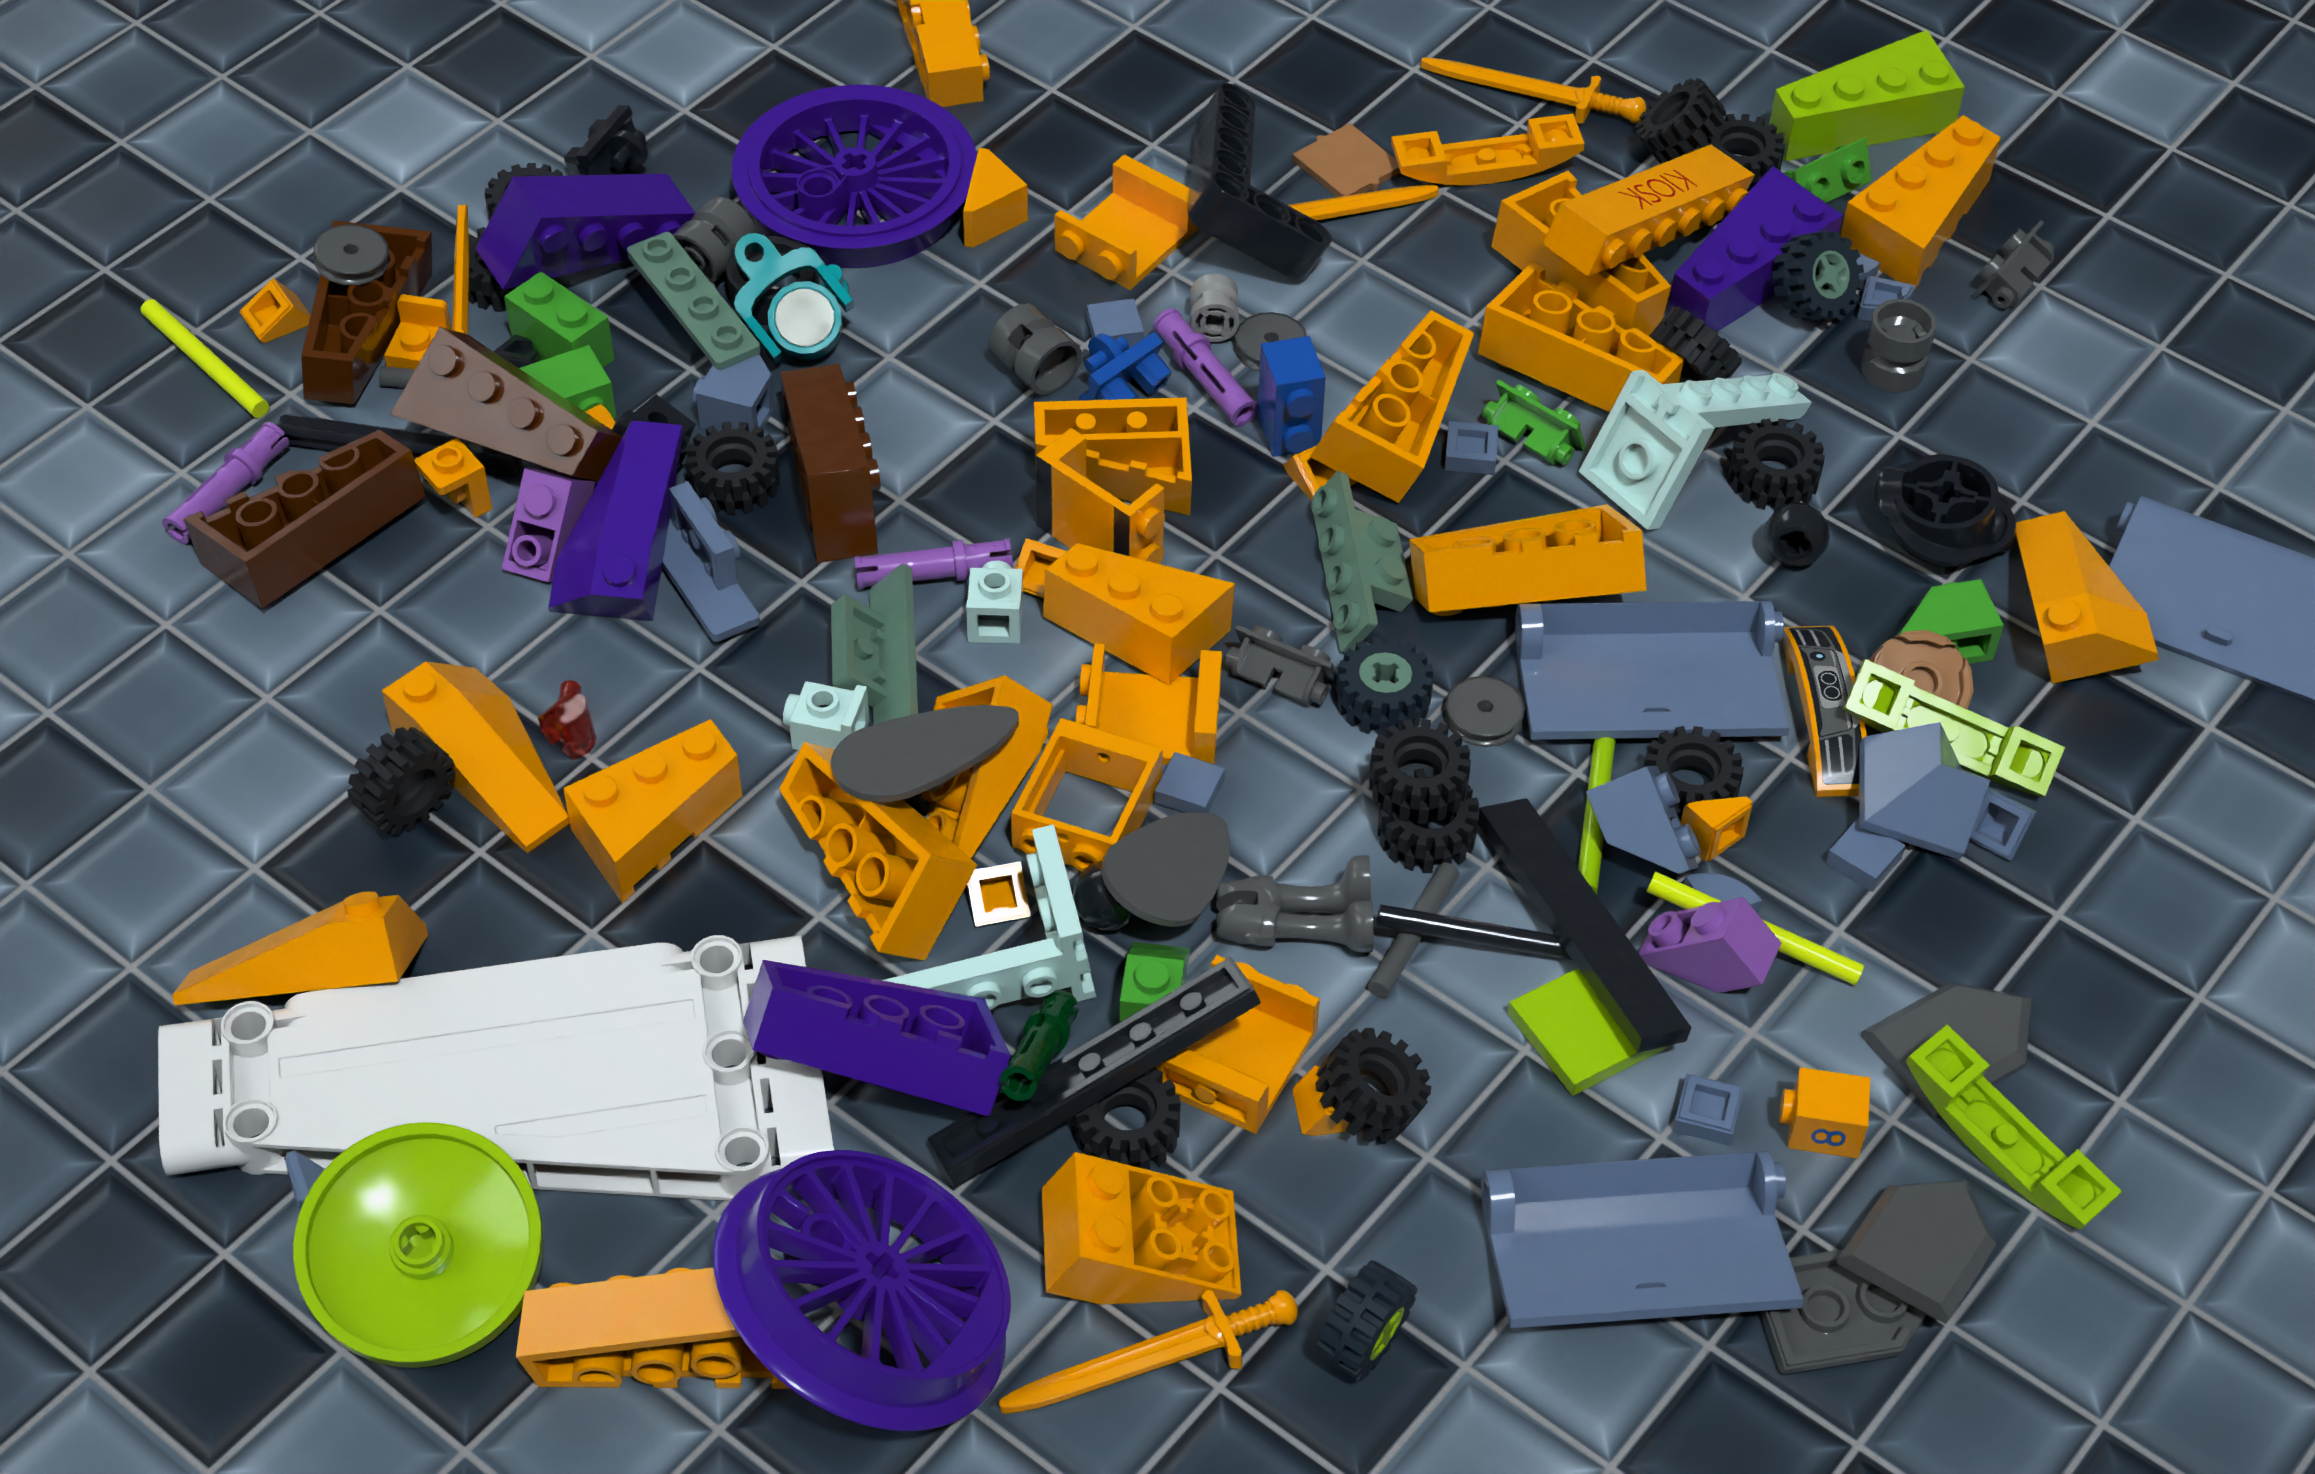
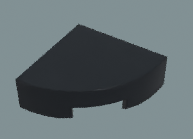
M517 334L494 351L518 368L540 361V356L533 348L532 341Z

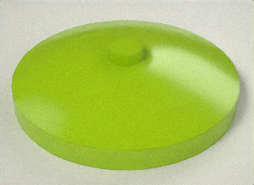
M434 1122L402 1124L375 1132L359 1140L337 1156L314 1182L304 1200L295 1227L293 1242L295 1275L306 1305L316 1320L331 1337L354 1354L373 1362L394 1367L420 1368L436 1366L455 1361L479 1350L501 1334L518 1316L523 1306L524 1291L534 1289L540 1273L544 1253V1226L537 1198L526 1176L518 1164L497 1144L476 1132L455 1125Z

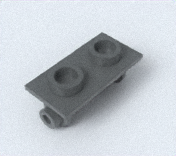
M2042 220L2027 233L2019 228L2002 245L2000 250L2005 254V257L2002 258L1997 254L1979 272L1977 276L1983 282L1971 295L1973 299L1985 290L1999 308L2005 309L2018 304L2033 282L2054 260L2052 244L2042 240L2035 234L2044 224Z
M1236 625L1235 631L1241 646L1240 649L1231 647L1225 658V666L1232 669V675L1267 688L1274 672L1277 671L1282 673L1274 688L1277 693L1308 706L1312 705L1313 702L1319 705L1323 704L1329 691V685L1324 684V681L1335 685L1337 683L1336 671L1333 663L1330 662L1331 658L1327 654L1308 645H1302L1299 650L1282 643L1283 639L1281 636L1265 627L1255 626L1252 631Z

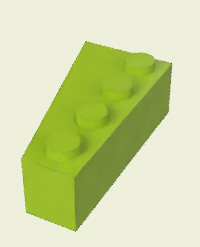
M1925 30L1777 88L1775 90L1769 125L1773 124L1776 126V134L1782 133L1784 137L1783 144H1785L1783 159L1785 161L1831 153L1841 145L1846 146L1863 137L1867 138V144L1870 146L1929 135L1943 131L1957 120L1965 86L1928 30Z

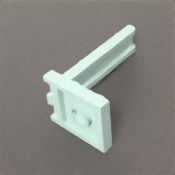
M1645 370L1632 371L1578 472L1647 530L1660 529L1715 427L1744 425L1752 422L1761 423V419L1769 418L1771 422L1778 421V419H1799L1807 412L1812 402L1797 391L1799 386L1794 380L1780 373L1764 376L1745 375L1741 378L1729 379L1715 378V380L1706 381L1687 380L1682 383L1661 384Z
M1054 824L1032 830L1037 852L1026 855L1041 920L1045 928V940L883 981L984 998L990 1010L1000 1004L1028 997H1044L1055 990L1068 987L1071 988L1072 995L1076 998L1077 1002L1096 997L1088 956L1084 946V937Z

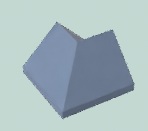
M1940 722L1865 736L1859 743L1860 828L1959 860L1967 848L1990 780L1961 768Z

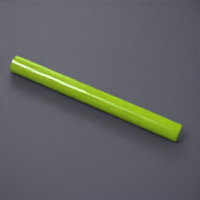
M1603 737L1594 739L1588 790L1611 781L1616 738ZM1587 796L1578 870L1597 895L1604 835Z

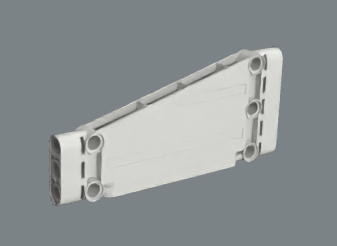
M713 935L703 938L694 946L692 951L683 952L681 948L674 944L651 943L403 978L398 982L325 989L297 994L286 1002L284 1009L270 1010L263 1003L246 1001L230 1008L221 1018L159 1026V1145L165 1174L170 1176L238 1166L242 1171L251 1175H262L265 1173L288 1175L284 1158L287 1157L286 1153L291 1151H297L321 1167L326 1168L347 1148L375 1132L402 1124L434 1122L469 1129L497 1144L518 1164L532 1189L730 1201L745 1185L766 1173L782 1169L803 1156L834 1150L822 1070L789 1060L772 1059L752 1050L743 1023L762 960L806 967L801 935L738 944L734 939L724 935ZM752 964L753 969L745 970L744 965ZM766 1060V1064L758 1065L757 1061ZM731 1065H735V1067H732V1068H725V1067H728V1066H731ZM773 1107L772 1113L764 1112V1109ZM779 1156L781 1165L772 1166L771 1157ZM744 1162L752 1163L751 1165L745 1167L736 1166Z

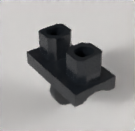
M618 105L607 119H597L589 128V140L584 146L572 147L564 156V161L571 175H621L627 168L639 169L648 158L646 137L635 128L632 121L633 112L629 105Z

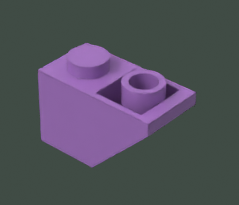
M524 468L501 569L538 580L553 582L556 559L592 495L595 482L550 469Z
M1740 897L1722 902H1709L1703 906L1676 912L1667 911L1658 915L1648 928V935L1639 951V955L1648 966L1714 992L1722 993L1762 985L1782 943L1746 899Z

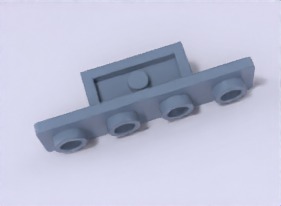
M688 481L669 488L671 513L662 562L663 569L713 641L718 642L760 624L759 613L737 583L735 561L741 558V554L734 535L729 530L722 531L717 524V517L710 501L706 497L700 499Z

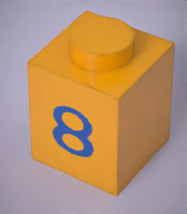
M1800 1067L1794 1089H1783L1780 1103L1779 1124L1789 1125L1788 1148L1858 1159L1869 1123L1871 1077Z

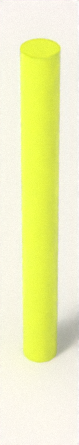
M149 299L143 303L141 314L253 417L261 418L268 412L269 403L154 299Z
M1656 871L1646 891L1683 909L1703 906L1709 902H1722ZM1763 920L1782 943L1778 950L1779 952L1854 986L1857 984L1864 969L1863 964Z

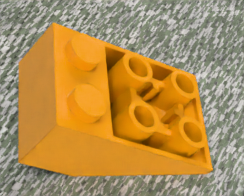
M1074 1152L1042 1187L1047 1293L1100 1305L1201 1301L1202 1294L1206 1290H1212L1217 1300L1238 1299L1242 1295L1234 1194L1232 1190Z

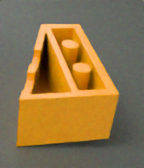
M1186 397L1034 402L1035 462L1036 455L1068 429L1072 428L1086 437L1087 479L1116 498L1134 502L1153 485L1158 483L1165 488L1164 510L1190 516L1192 473Z
M1076 543L1045 569L1043 617L1092 644H1105V651L1170 685L1200 658L1201 650L1211 649L1231 631L1235 583Z
M711 719L563 788L572 832L622 903L635 893L634 885L653 868L657 870L662 869L671 860L670 853L690 835L696 838L743 796L738 755Z

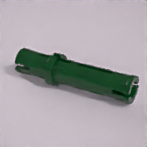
M1055 990L1044 998L1041 1008L1034 1011L1027 1019L1024 1026V1037L1014 1052L1010 1063H1008L1000 1076V1082H1005L1001 1089L1009 1098L1017 1101L1030 1099L1035 1094L1041 1078L1054 1058V1054L1059 1053L1067 1045L1071 1036V1025L1079 1013V1008H1074L1078 1002L1071 993L1064 990Z

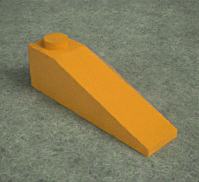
M425 661L382 690L392 733L395 734V729L404 727L407 731L410 727L416 728L448 753L455 764L451 767L455 771V779L447 782L526 853H529L570 824L568 813L509 696L478 669Z
M1006 675L938 696L933 709L993 705L1011 707L1019 715L1018 727L1011 737L994 753L971 768L947 780L939 790L921 793V798L929 802V816L926 820L969 858L973 857L1032 766L1048 735L1047 725L1053 704Z

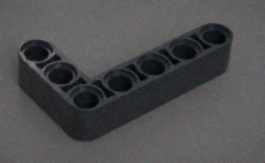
M1222 83L1196 122L1187 210L1188 217L1192 223L1205 233L1292 279L1305 280L1332 241L1331 235L1316 220L1250 185L1255 102L1241 88L1230 83Z

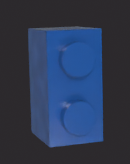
M1310 336L1261 344L1258 386L1259 410L1257 417L1272 457L1301 453L1318 445L1321 440L1326 377Z

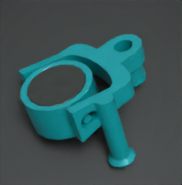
M749 233L743 236L736 244L735 259L749 281L739 290L735 297L734 306L736 313L775 365L783 360L782 352L800 361L817 360L829 354L838 344L843 330L839 304L846 313L854 308L853 299L849 295V285L843 279L841 268L835 264L826 266L815 250L810 247H801L781 256L772 242L764 235ZM750 250L763 254V258L757 262L747 259ZM811 269L817 272L823 280L822 285L811 281L794 282L783 287L774 296L768 310V326L773 338L771 339L753 316L752 312L756 303L771 287L787 276L802 270Z

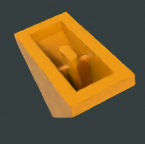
M985 148L978 149L963 210L964 247L974 248L1028 221V185L996 155Z

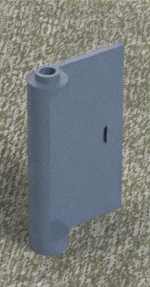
M2142 495L2137 505L2127 502L2116 528L2117 531L2124 534L2109 567L2147 613L2155 645L2315 705V558Z
M1771 601L1518 604L1515 616V641L1531 740L1600 739L1603 737L1659 738V734L1666 730L1673 737L1675 727L1680 726L1685 727L1686 734H1692L1694 726L1703 727L1702 736L1709 737L1712 730L1720 733L1721 737L1788 736L1789 724L1772 658L1774 643H1781L1783 640L1784 621L1782 612L1774 611Z
M1769 1151L1483 1170L1481 1198L1484 1221L1510 1328L1803 1308L1804 1298L1775 1216L1777 1198H1784L1786 1193V1178L1782 1163L1773 1162Z

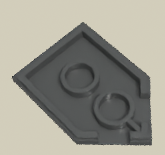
M1950 982L1862 1031L1861 1036L1936 1118L1940 1114L1926 1097L1906 1063L1909 1055L1948 1024L1990 1065L1983 1076L1994 1085L2025 1067L2032 998Z
M1966 1179L1888 1185L1839 1255L1836 1264L1946 1324L1997 1244Z
M1844 1249L1791 1257L1790 1260L1804 1298L1803 1308L1758 1311L1777 1368L1783 1374L1900 1356L1907 1348L1927 1313L1836 1264L1839 1255Z

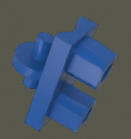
M1152 332L1129 348L1128 341L1122 336L1116 340H1113L1104 333L1093 337L1088 344L1090 357L1084 361L1085 368L1092 373L1088 378L1089 389L1082 393L1078 400L1138 399L1139 396L1127 384L1133 379L1148 395L1156 393L1167 384L1172 374L1166 363L1158 355L1164 341L1155 332Z

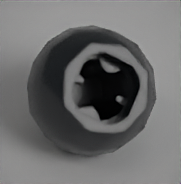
M1791 502L1779 507L1765 524L1764 539L1769 552L1775 560L1785 566L1803 567L1816 562L1829 544L1830 531L1821 511L1808 503Z
M1098 861L1084 868L1075 881L1073 899L1077 914L1088 926L1103 931L1118 930L1131 923L1136 915L1125 909L1108 891L1101 874L1102 862Z

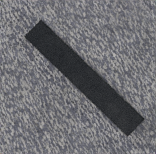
M1524 798L1480 807L1478 811L1480 812L1478 826L1636 1052L1640 1053L1686 1042L1692 1027L1530 801Z
M1229 957L1050 1064L1046 1073L1041 1078L1035 1094L1030 1099L1024 1101L1013 1100L1003 1092L996 1097L989 1117L970 1112L927 1139L956 1187L1259 1005L1261 1001L1253 986L1233 959Z

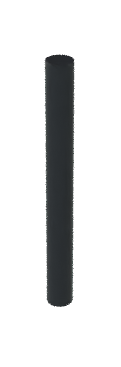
M1382 904L1379 906L1377 927L1572 960L1554 934Z

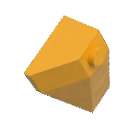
M2065 511L2016 522L2015 533L2052 684L2159 660L2147 613Z
M371 891L356 893L345 898L340 903L190 971L172 994L174 1005L398 982L427 938V927L399 895L378 897L376 892Z

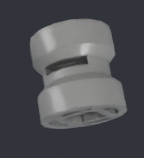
M1207 274L1199 277L1190 289L1192 308L1190 311L1191 328L1195 333L1204 334L1209 342H1221L1229 339L1236 333L1239 327L1237 308L1238 287L1232 279L1222 274Z

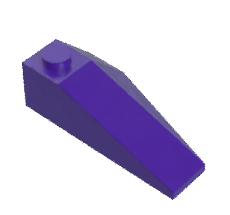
M644 421L630 422L556 559L548 606L550 612L653 621L671 513L669 488L675 486L684 432L683 425Z

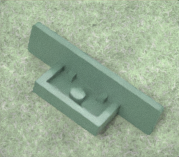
M670 232L661 233L627 248L628 258L717 370L725 369L760 354V343L741 321L736 311L720 295L715 285L707 279Z
M1337 471L1325 485L1316 491L1312 499L1311 508L1316 524L1319 549L1321 551L1339 649L1342 652H1346L1349 648L1354 651L1356 643L1363 641L1376 628L1378 619L1375 604L1402 612L1413 600L1397 523L1391 522L1384 517H1377L1355 509L1348 474Z
M905 564L899 565L870 588V608L846 594L831 604L833 686L853 691L856 685L867 686L868 705L873 707V725L895 718L918 714L912 568Z

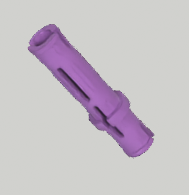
M1175 308L1167 309L1159 314L1153 323V330L1172 349L1175 362L1180 368L1188 369L1206 392L1227 414L1232 424L1243 426L1249 423L1256 416L1259 405L1251 399L1229 370L1212 353L1209 340L1204 334L1195 333L1183 319L1181 313Z
M265 422L240 448L236 449L234 447L224 456V463L170 515H167L162 520L164 528L168 529L172 524L175 525L167 533L179 543L187 544L191 541L184 518L199 511H202L205 518L215 514L226 505L225 499L239 493L247 484L251 483V485H254L263 476L262 470L289 446L288 437H283L280 441H277L285 434L284 431L274 423Z
M1010 538L963 545V540L952 541L953 546L865 557L854 556L858 590L877 584L901 564L912 568L913 582L956 577L957 582L967 581V575H970V568H982L990 561L1006 562L1013 569Z

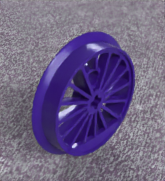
M842 85L822 88L795 96L776 105L760 116L746 130L735 149L732 160V179L740 201L755 217L759 227L767 237H787L801 242L815 250L826 266L835 264L840 268H870L910 258L926 250L945 235L956 220L960 207L967 198L977 152L970 134L962 123L945 108L925 97L885 86ZM859 131L857 147L845 149L838 132ZM868 132L882 139L873 152L866 149ZM827 136L836 156H831L813 142L812 139ZM894 148L898 149V151L890 155ZM792 149H797L810 160L789 154L788 152ZM771 169H778V170H781V171H784V172H788V173H769V172L771 171ZM769 192H783V193H778V194L771 195ZM858 208H861L868 225L856 226ZM848 209L846 226L836 225ZM875 211L888 221L880 222Z
M829 1150L803 1156L782 1169L774 1170L752 1180L739 1190L727 1204L719 1219L713 1243L714 1275L722 1303L735 1329L753 1354L770 1372L797 1394L818 1407L844 1419L870 1427L895 1431H920L951 1424L973 1412L989 1396L1000 1377L1005 1359L1006 1330L1011 1312L1009 1282L1000 1255L984 1228L958 1199L938 1183L909 1166L883 1156L853 1150ZM800 1200H805L810 1208L801 1203ZM866 1207L874 1210L873 1224L871 1223ZM770 1214H775L795 1230L772 1222ZM893 1219L903 1225L904 1229L893 1244L889 1246L890 1221ZM912 1233L925 1243L904 1253H899ZM769 1248L783 1252L784 1260L772 1258ZM936 1257L943 1262V1264L925 1263ZM782 1283L812 1284L820 1287V1289L793 1299L789 1296ZM949 1286L958 1287L959 1290L954 1289V1288H951V1287H949ZM836 1301L844 1312L829 1333H823L805 1314ZM852 1317L864 1321L861 1356L848 1350L836 1341ZM882 1324L898 1368L883 1365L879 1361ZM914 1342L931 1363L925 1369L921 1365Z

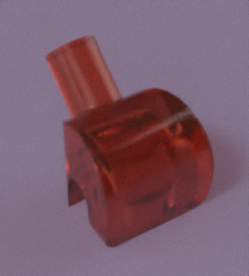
M571 680L564 681L560 685L558 701L538 717L541 731L548 742L553 745L560 739H563L564 747H562V751L571 759L576 760L594 748L597 737L587 701L581 695L580 684Z

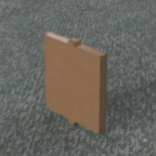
M1351 123L1326 136H1317L1315 142L1292 154V162L1336 197L1366 193L1369 190L1377 191L1380 184L1401 173L1397 160Z

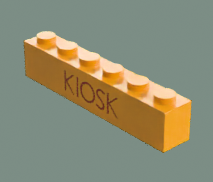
M1710 144L1561 203L1543 245L1586 276H1591L1607 268L1612 269L1623 261L1633 257L1638 258L1644 252L1658 246L1663 247L1672 240L1682 236L1687 237L1693 231L1705 226H1712L1717 221L1726 218L1749 193L1747 190L1755 174Z

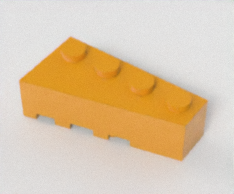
M896 0L926 98L942 107L984 101L983 82L990 81V69L986 54H979V33L977 26L971 23L968 0Z
M1962 115L1848 201L1841 238L1848 237L1853 242L1850 247L1851 250L1858 249L1860 254L1879 261V270L1898 282L1915 285L1916 289L1921 282L1922 274L1926 268H1930L1938 257L1939 249L1946 239L1949 240L1963 214L1968 213L1989 182L2001 137Z
M1569 170L1501 200L1491 247L1507 258L1512 264L1523 271L1532 261L1536 262L1546 269L1545 278L1557 286L1562 281L1567 282L1579 290L1577 299L1593 309L1602 305L1615 314L1616 324L1625 330L1637 328L1649 336L1662 321L1671 285L1643 254L1638 258L1633 257L1623 261L1612 269L1607 268L1591 276H1586L1543 245L1561 203L1581 196V193L1576 189L1577 179Z
M1534 261L1486 306L1478 349L1479 355L1493 360L1503 367L1511 368L1538 380L1545 386L1556 388L1583 400L1588 405L1610 412L1631 372L1636 370H1645L1661 384L1679 383L1684 363L1682 357L1637 328L1623 329L1616 324L1613 312L1602 305L1593 309L1577 299L1579 290L1565 281L1560 282L1557 286L1545 278L1546 269Z
M1430 310L1401 343L1396 352L1379 368L1368 384L1357 393L1346 409L1336 417L1310 457L1336 471L1347 473L1349 478L1400 503L1425 467L1474 332Z
M1608 504L1409 539L1415 599L1429 613L1432 612L1439 616L1455 615L1469 608L1500 607L1509 604L1647 591L1642 530Z
M804 742L779 788L780 792L809 839L816 840L820 844L826 856L823 862L830 874L842 880L851 895L847 902L858 918L865 919L873 931L869 938L877 951L925 961L973 875L977 864L904 799L892 802H873L862 800L846 793L837 785L832 775L831 758L835 749Z
M714 1267L696 1270L674 1268L664 1274L640 1277L618 1275L609 1278L607 1281L576 1285L572 1283H556L549 1288L524 1291L516 1358L538 1387L619 1388L623 1377H634L640 1382L653 1385L654 1388H678L680 1377L715 1378L716 1388H742V1377L772 1378V1389H791L760 1362L735 1329L722 1303L716 1284Z

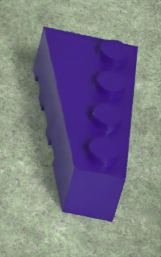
M1772 166L1674 273L1668 312L1672 307H1680L1683 311L1687 310L1692 313L1696 319L1700 318L1710 329L1713 328L1717 332L1775 296L1773 288L1778 286V280H1772V271L1778 270L1779 266L1774 263L1776 255L1784 254L1780 249L1784 243L1791 242L1790 238L1797 235L1823 231L1839 233L1843 215Z
M668 174L513 176L475 249L501 288L505 290L520 286L540 271L550 278H555L630 260L627 253L629 246L664 232H670L673 235L684 223L692 219L695 211Z
M762 960L743 1020L752 1050L766 1057L776 1060L793 1061L988 1117L1001 1085L1000 1076L1007 1067L1011 1056L984 998L769 960Z

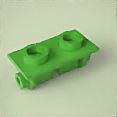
M1863 137L1846 146L1841 145L1833 152L1793 171L1788 170L1784 174L1827 203L1872 181L1867 138Z
M1497 380L1496 386L1501 398L1497 403L1494 401L1487 403L1482 412V418L1487 420L1489 425H1499L1498 433L1517 443L1527 429L1531 430V434L1523 443L1524 447L1553 465L1558 462L1566 465L1571 460L1574 454V447L1572 445L1582 451L1586 449L1580 429L1581 424L1571 413L1562 408H1556L1555 411L1540 403L1539 398L1531 390L1517 384L1513 388L1503 381Z

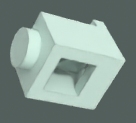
M990 561L982 568H970L966 605L968 642L1020 644L1023 608V569H1012L1009 564L1003 561ZM980 615L1009 616V621L980 620Z
M805 681L800 695L789 694L784 707L783 723L786 726H790L792 749L800 750L804 742L835 749L845 737L859 729L868 727L870 720L867 686L856 685L853 691Z

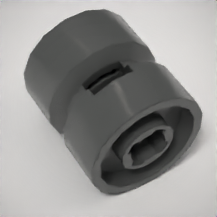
M717 196L711 198L702 206L692 219L684 223L673 236L707 279L714 284L726 272V265L730 255L735 251L737 242L743 236L749 233H757L752 219L742 207L728 198Z
M1909 299L1888 300L1876 307L1872 314L1868 341L1865 344L1861 361V373L1867 382L1875 388L1895 393L1911 391L1920 385L1929 359L1927 354L1932 347L1937 328L1936 318L1931 310L1923 304Z
M1029 303L1020 304L1008 310L993 327L989 338V348L993 355L1010 370L1015 371L1017 376L1030 389L1040 395L1052 394L1065 386L1072 379L1081 362V349L1078 344L1064 331L1055 327L1053 322L1036 306Z

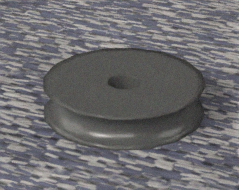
M355 224L335 226L321 233L315 241L314 265L322 276L342 285L369 283L382 276L389 266L388 244L384 237L372 228Z
M1275 312L1258 313L1246 318L1239 324L1235 333L1236 342L1234 347L1236 356L1245 366L1259 372L1262 343L1305 337L1307 334L1300 322L1288 315Z
M1488 676L1470 677L1455 684L1447 695L1444 713L1446 724L1453 734L1457 731L1463 737L1462 741L1470 745L1481 747L1500 746L1514 739L1522 729L1525 712L1522 695L1513 685L1499 678Z

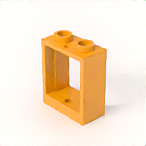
M1060 718L1011 813L1012 848L1022 850L1026 854L1037 852L1032 830L1054 824L1064 864L1073 866L1082 872L1084 868L1098 861L1102 862L1106 852L1113 844L1141 827L1154 800L1155 789L1162 777L1163 748ZM1065 772L1132 792L1111 837L1043 816Z

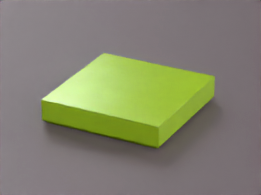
M1578 968L1510 1001L1507 1014L1572 1096L1667 1048L1665 1046L1637 1053Z

